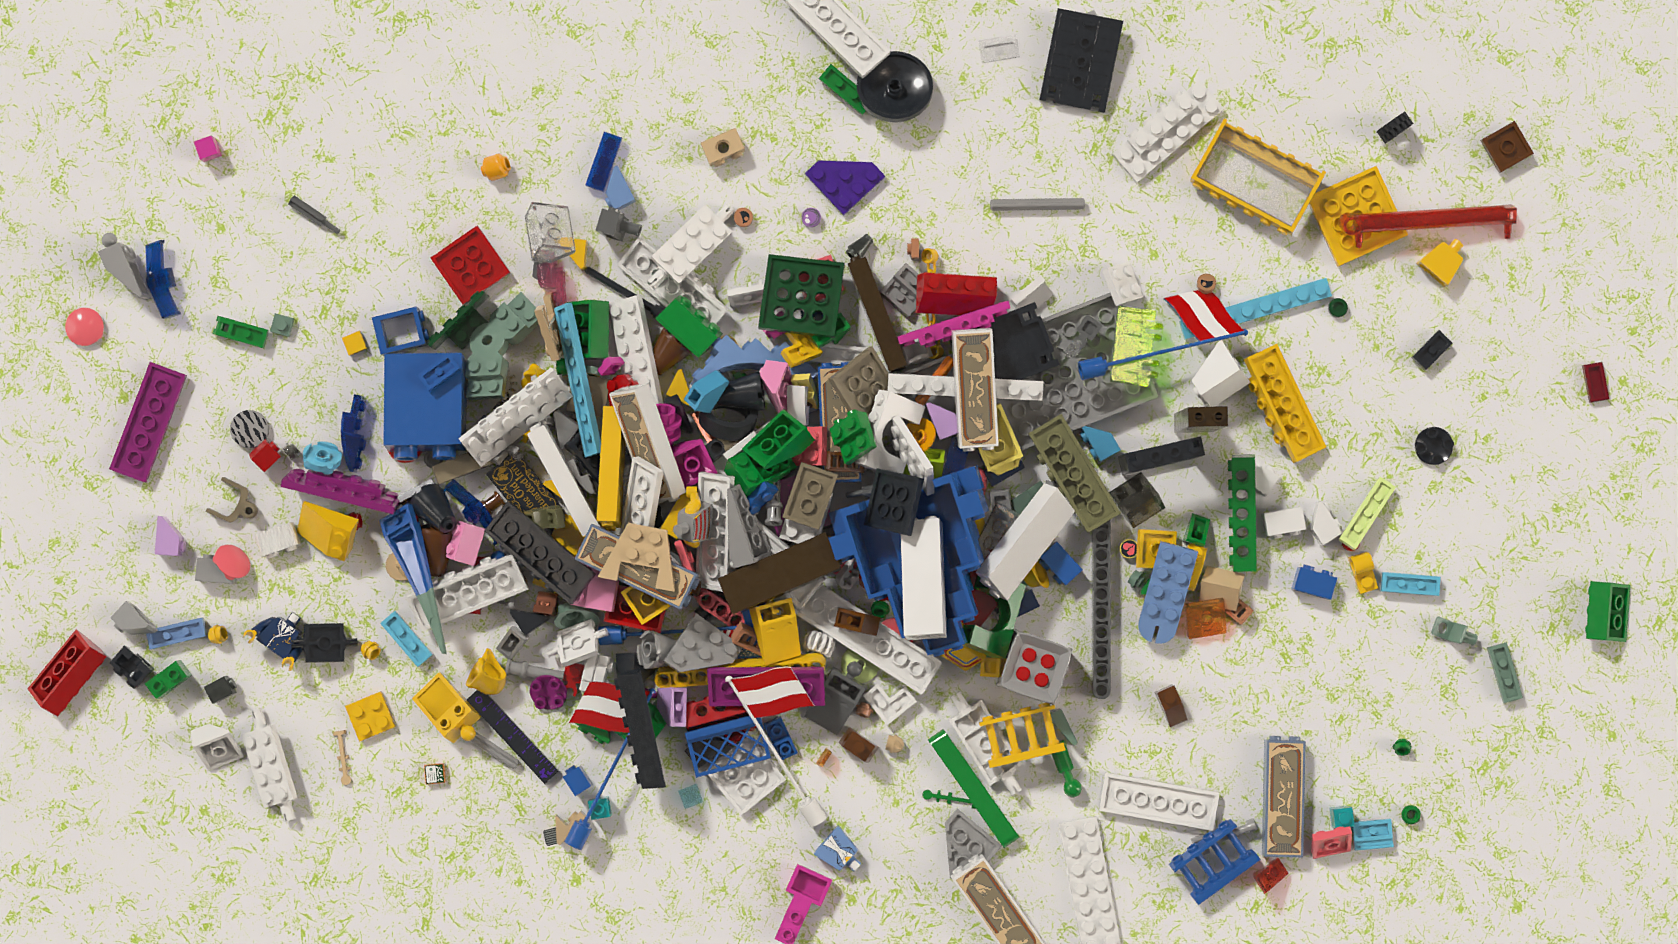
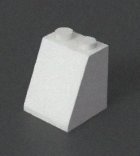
M1222 340L1217 343L1192 379L1195 385L1193 390L1204 404L1208 403L1211 407L1218 405L1251 383L1234 355Z

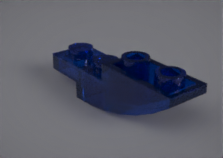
M356 394L353 397L350 413L342 412L341 419L343 455L349 471L354 473L361 469L362 458H360L361 451H364L366 447L364 435L357 434V432L362 428L363 420L360 417L361 413L366 409L367 402L364 400V396Z

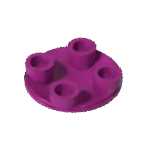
M538 676L530 685V696L535 707L538 709H557L562 707L566 701L567 689L564 683L555 676Z

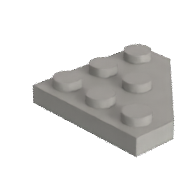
M696 613L663 662L678 673L731 664L742 650V647L732 643V639Z
M958 808L945 822L950 878L954 869L959 866L964 867L974 855L978 854L979 856L983 854L987 862H989L1002 846Z

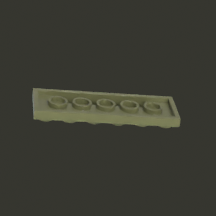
M1062 414L1028 433L1039 453L1036 456L1041 465L1045 464L1049 470L1046 472L1051 482L1056 481L1059 491L1075 510L1074 514L1078 517L1087 533L1121 514Z

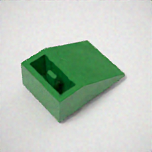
M742 452L728 458L724 472L727 476L735 477L734 486L740 484L747 498L764 481L774 484L795 470L797 466L790 458L765 470L749 455Z

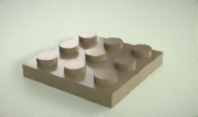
M873 346L865 349L828 379L847 411L858 410L866 412L868 417L872 411L874 399L878 391H888V371Z

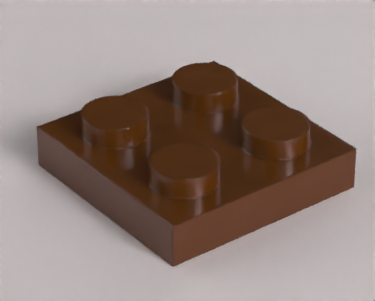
M1515 121L1480 140L1499 173L1534 154Z

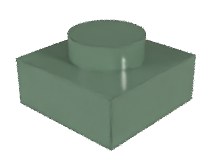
M275 313L270 332L290 337L295 319Z

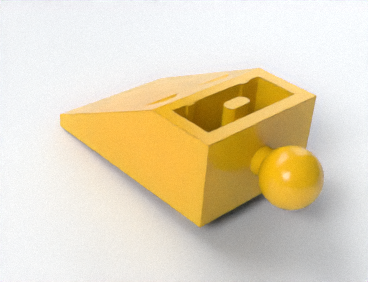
M791 598L777 602L770 600L765 605L749 609L764 665L801 656L797 618Z
M439 672L412 699L444 738L452 743H455L460 737L465 741H471L476 736V731L472 725L481 718V715L446 677Z

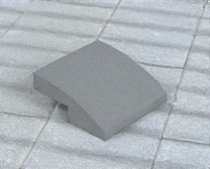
M907 263L900 268L880 291V295L906 318L916 310L918 275Z
M575 459L567 461L569 469L579 484L590 494H598L591 475H582L578 461Z

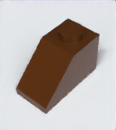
M838 607L834 626L877 636L881 617Z
M1171 684L1154 692L1169 727L1188 720L1175 685Z

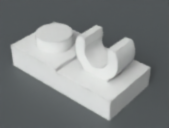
M758 280L759 285L752 286L750 281L748 282V287H737L727 290L730 307L762 302L764 289L762 281Z

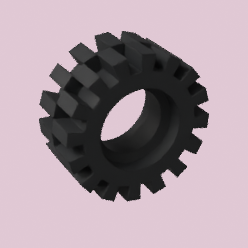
M1404 111L1376 132L1386 144L1414 123Z

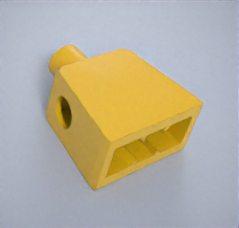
M1454 239L1450 245L1441 242L1416 264L1445 287L1450 283L1463 261V257L1458 252L1464 245L1457 239Z

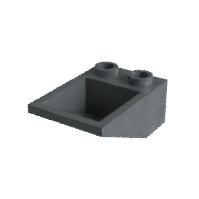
M856 661L848 664L847 674L835 667L831 669L825 680V706H810L804 717L835 735L839 734L866 689V685L854 679V677L859 676L862 672L861 664ZM835 676L840 677V682L835 683L833 678ZM855 686L857 691L851 692L850 687Z

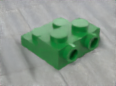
M850 410L847 412L846 418L835 420L833 422L834 426L829 428L834 446L840 447L844 464H852L877 447L866 412Z

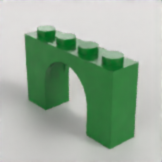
M977 575L974 588L992 596L989 593L990 589L980 582L981 578ZM1020 583L1008 600L993 597L998 604L999 618L995 627L990 631L976 625H963L967 643L963 645L992 658L1006 659L1026 585Z

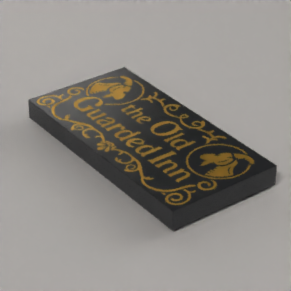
M509 455L500 465H496L486 473L505 499L513 503L523 513L535 508L557 505L564 511L563 507L546 486L543 485L542 481L523 458L517 461Z

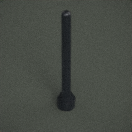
M586 267L584 270L589 276L627 298L637 295L591 267ZM643 299L644 308L649 310L655 319L666 308L661 304L653 305Z

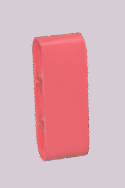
M701 588L699 596H694L695 600L704 610L726 625L737 626L739 622L745 623L742 613L738 614V618L735 621H731L733 614L727 601L712 590ZM704 595H709L708 599L701 601ZM723 605L720 611H716L718 606Z

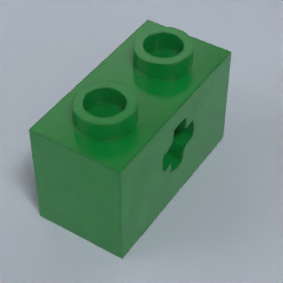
M177 660L146 682L145 685L155 699H161L190 678L192 674L181 660Z

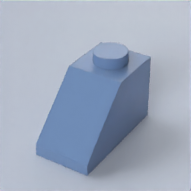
M615 166L606 190L608 198L605 201L608 207L621 210L635 203L636 200L619 167Z

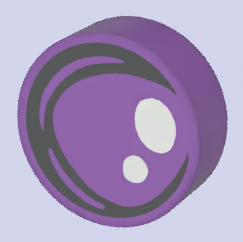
M807 208L803 211L802 222L805 226L815 227L820 223L821 215L817 209Z

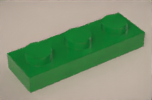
M830 64L819 77V80L863 116L866 110L859 102L856 90L857 85Z

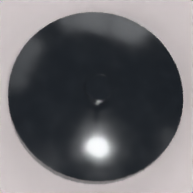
M890 51V55L863 79L858 75L857 96L862 107L873 117L886 122H904L917 117L927 108L932 98L933 79L927 66L917 57L905 52Z

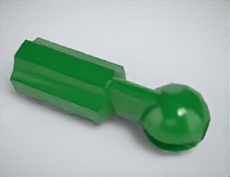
M1061 740L1059 743H1064L1065 751L1052 753V757L1058 773L1063 774L1065 778V794L1074 798L1080 795L1082 786L1078 780L1073 778L1071 771L1074 767L1065 742Z

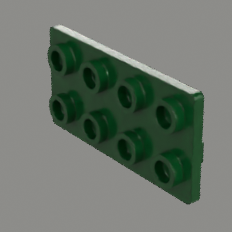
M483 290L481 292L476 291L470 297L471 302L467 306L462 305L456 311L457 315L453 319L449 318L443 324L444 328L439 333L435 332L429 338L428 346L436 350L449 337L463 350L470 343V337L478 326L488 323L477 309L489 298V295Z

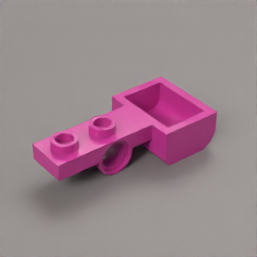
M797 863L786 887V891L794 894L775 936V940L784 944H794L811 904L814 903L821 907L833 879Z

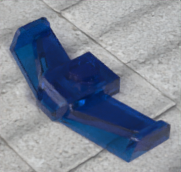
M158 240L145 245L146 283L162 319L181 315V312L178 311L169 291V288L176 286L172 268L164 269L163 244L165 240Z
M452 479L444 487L445 492L448 491L465 506L462 513L468 522L473 525H477L480 522L484 529L488 527L494 518L480 500L474 497L455 479ZM493 539V545L496 546L498 543Z

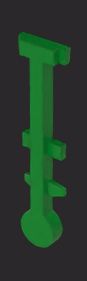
M928 789L922 793L923 798L926 800L933 797L936 798V802H939L940 799H946L947 804H951V800L972 804L970 799L953 797L952 792H948V796L941 795L940 790H938L937 794L932 793Z

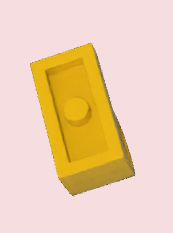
M1363 552L1347 557L1358 593L1362 594L1378 589L1373 572L1374 564L1370 553Z

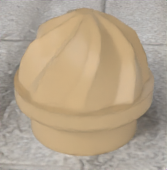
M896 734L894 736L889 735L885 750L890 751V753H899L904 748L903 740Z

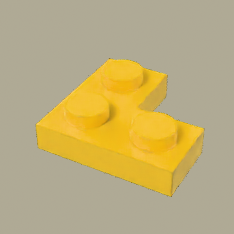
M785 333L793 345L783 349L780 354L789 367L793 368L820 357L823 351L821 348L818 349L809 335Z

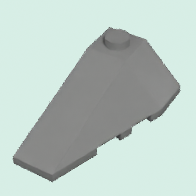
M740 484L728 488V550L730 560L734 568L755 563L772 553L764 531H760L756 525L758 521L756 515H752L749 511L750 504Z

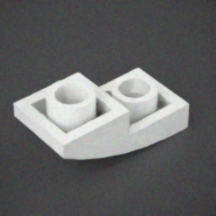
M787 385V412L800 423L808 426L810 406H807L808 387Z

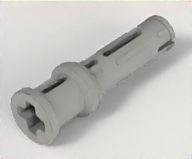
M780 480L774 483L779 491L765 505L767 509L765 524L768 526L782 525L781 509H783V505L780 502Z
M508 658L505 669L506 676L511 674L524 679L526 676L537 678L541 675H552L563 682L564 671L532 666L526 661L521 663L511 661Z

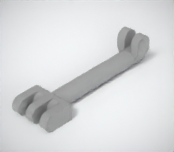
M1254 819L1247 820V824L1232 831L1238 836L1249 831L1258 830ZM1204 834L1191 838L1192 843L1201 841ZM1225 835L1223 838L1217 841V843L1228 840L1229 838ZM1206 849L1201 854L1206 855L1210 853V849Z

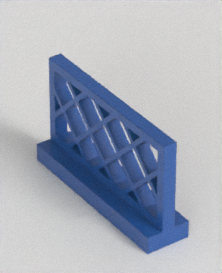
M749 715L685 732L696 778L771 758L768 744L761 734L757 740L747 735L750 728L756 726ZM761 717L756 718L764 731ZM737 731L744 735L738 745L729 740L732 732ZM719 736L725 740L720 749L710 745L713 737ZM761 736H762L763 744H762L761 742H759ZM745 737L755 742L750 752L740 747ZM700 741L706 745L701 755L693 751V742ZM726 742L736 746L731 757L721 751ZM757 743L765 748V756L757 757L752 754ZM708 746L718 752L713 761L703 757ZM738 749L748 753L745 761L739 762L733 758ZM720 753L729 758L726 766L720 767L714 763ZM701 758L711 763L707 771L699 773L697 764Z

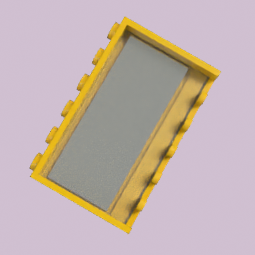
M1224 118L1191 177L1190 182L1193 183L1192 186L1201 191L1205 189L1210 192L1209 195L1218 200L1222 198L1227 201L1226 204L1235 209L1239 207L1244 210L1243 213L1252 218L1256 216L1261 219L1260 222L1269 227L1273 225L1278 228L1277 231L1279 233L1292 236L1326 172L1322 171L1320 173L1313 169L1311 164L1307 162L1303 164L1296 160L1294 155L1290 153L1286 155L1279 151L1277 146L1273 144L1271 146L1261 141L1260 137L1256 135L1254 137L1244 132L1243 128L1239 126L1235 128L1228 124V120Z

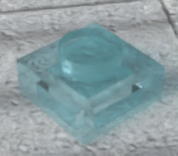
M697 784L678 791L685 809L703 802Z

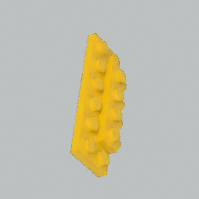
M1275 344L1243 359L1252 376L1248 378L1251 382L1248 384L1251 392H1255L1258 398L1257 406L1264 411L1266 415L1265 422L1274 431L1273 439L1275 443L1280 444L1281 447H1286L1292 462H1298L1326 448L1324 440L1278 345Z

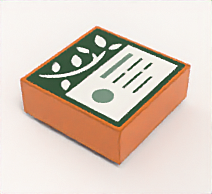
M444 763L424 765L426 784L446 782Z

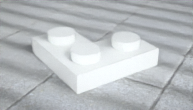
M878 683L863 695L886 725L890 724L917 702L905 686L891 698H889Z

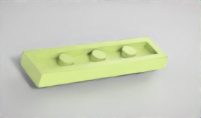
M1379 477L1338 540L1352 550H1355L1396 487L1382 477Z

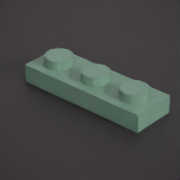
M1507 642L1487 647L1502 702L1507 703L1523 698Z

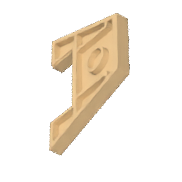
M553 291L546 292L543 296L545 305L537 306L534 312L540 326L541 335L546 344L547 356H550L551 361H556L562 356L563 349L554 308H556Z
M628 523L598 577L618 581L621 562L659 569L655 588L675 592L668 531Z

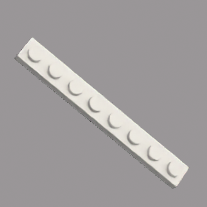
M888 373V391L901 394L955 396L954 377ZM995 379L996 398L1042 401L1043 381Z

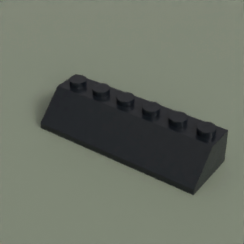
M640 669L616 673L617 678L614 679L616 690L621 692V697L618 698L620 709L625 710L626 715L622 717L624 728H629L630 735L626 736L628 746H632L634 754H630L633 766L637 765L638 773H635L637 785L641 784L642 789L664 788L666 784Z

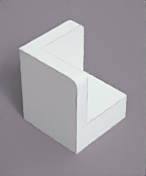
M919 341L915 342V344L901 347L907 365L920 363L933 357L930 347L920 346Z

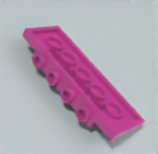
M1009 301L1000 302L896 337L899 344H903V347L915 344V339H918L920 346L924 345L925 348L936 345L935 341L943 339V342L952 340V330H966L980 327V329L989 328L991 323L995 322L992 314L995 317L1006 314L1007 309L1011 307Z

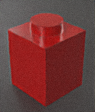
M267 439L262 441L249 454L250 459L263 472L269 469L281 457L279 446L273 441L269 442Z

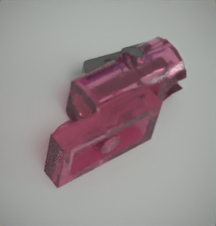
M536 250L532 277L538 280V284L542 289H556V292H553V299L557 306L567 303L565 269L563 267H556L558 263L555 250Z

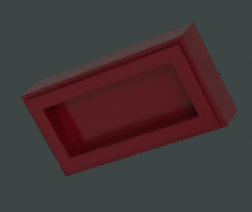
M1603 362L1582 365L1589 403L1609 400Z

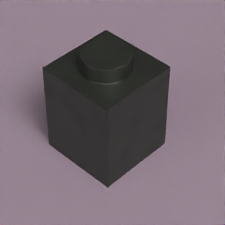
M223 676L204 686L212 704H216L237 693L235 681L228 676Z

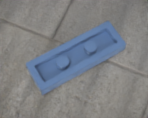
M203 617L159 627L156 633L146 634L150 649L208 636Z

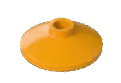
M921 418L919 425L912 423L906 425L923 452L932 446L936 437V429L931 421Z

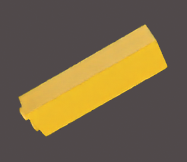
M603 406L597 522L608 531H615L616 528H621L626 441L613 406Z

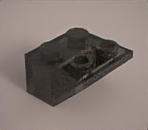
M1142 472L1109 492L1132 528L1137 527L1165 509L1160 495Z

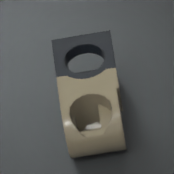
M715 438L706 444L705 447L714 463L741 440L729 441Z

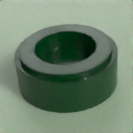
M1335 298L1328 304V312L1335 318L1344 316L1348 311L1346 301L1341 298Z

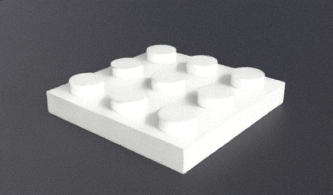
M746 737L740 747L750 752L755 742ZM757 743L752 754L757 757L765 756L766 753ZM736 746L733 747L726 754L731 757L736 749ZM738 749L733 758L742 762L745 761L748 753ZM722 756L715 764L720 767L726 766L729 758ZM770 759L708 775L741 816L786 780Z

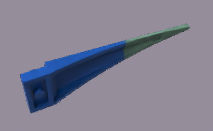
M406 504L397 509L394 514H389L380 519V525L386 542L404 571L425 613L441 653L447 655L420 522H417L412 504Z

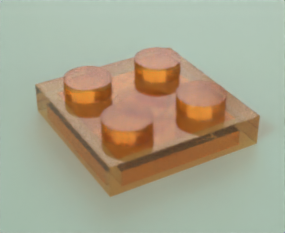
M1223 598L1185 604L1187 635L1189 639L1227 633Z

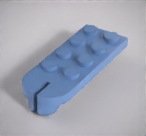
M1160 541L1138 623L1139 632L1147 641L1152 642L1156 626H1159L1155 643H1166L1175 636L1198 555L1197 550Z

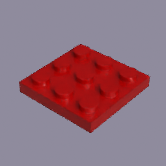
M478 225L430 257L462 305L471 301L470 297L476 291H485L510 274V271Z

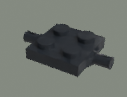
M344 623L304 624L303 639L291 640V643H298L291 644V648L303 647L305 663L345 662L344 651L346 646H357L358 643L350 642H357L358 640L357 638L346 639Z

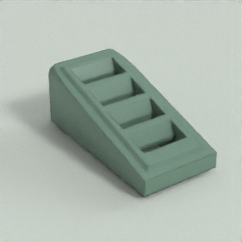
M1059 708L1051 712L1053 724L1071 744L1077 745L1078 742L1063 711Z

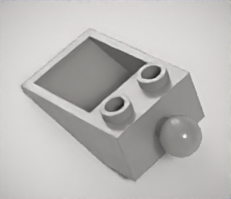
M104 234L102 244L107 248L98 251L105 269L138 297L150 300L151 297L134 260L136 258L134 250L120 242L117 243L115 234Z

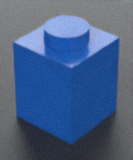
M573 765L565 770L566 775L563 776V779L574 796H577L593 785L581 765L577 768Z

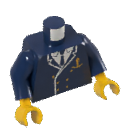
M294 612L289 615L287 620L282 617H270L259 622L251 630L245 631L242 638L246 635L251 636V639L248 641L251 644L255 636H257V641L283 658L282 668L285 664H290L288 671H292L294 662H296L303 651V647L291 648V644H298L291 643V640L303 639L301 636L302 631L296 627L301 617Z

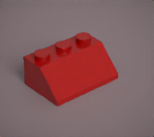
M619 584L614 612L606 611L604 622L661 633L667 609L642 625L621 594L629 586Z

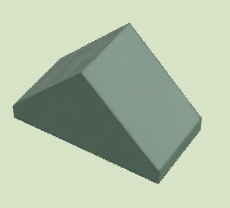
M1041 480L1011 500L1012 507L1018 516L1042 487L1043 483Z

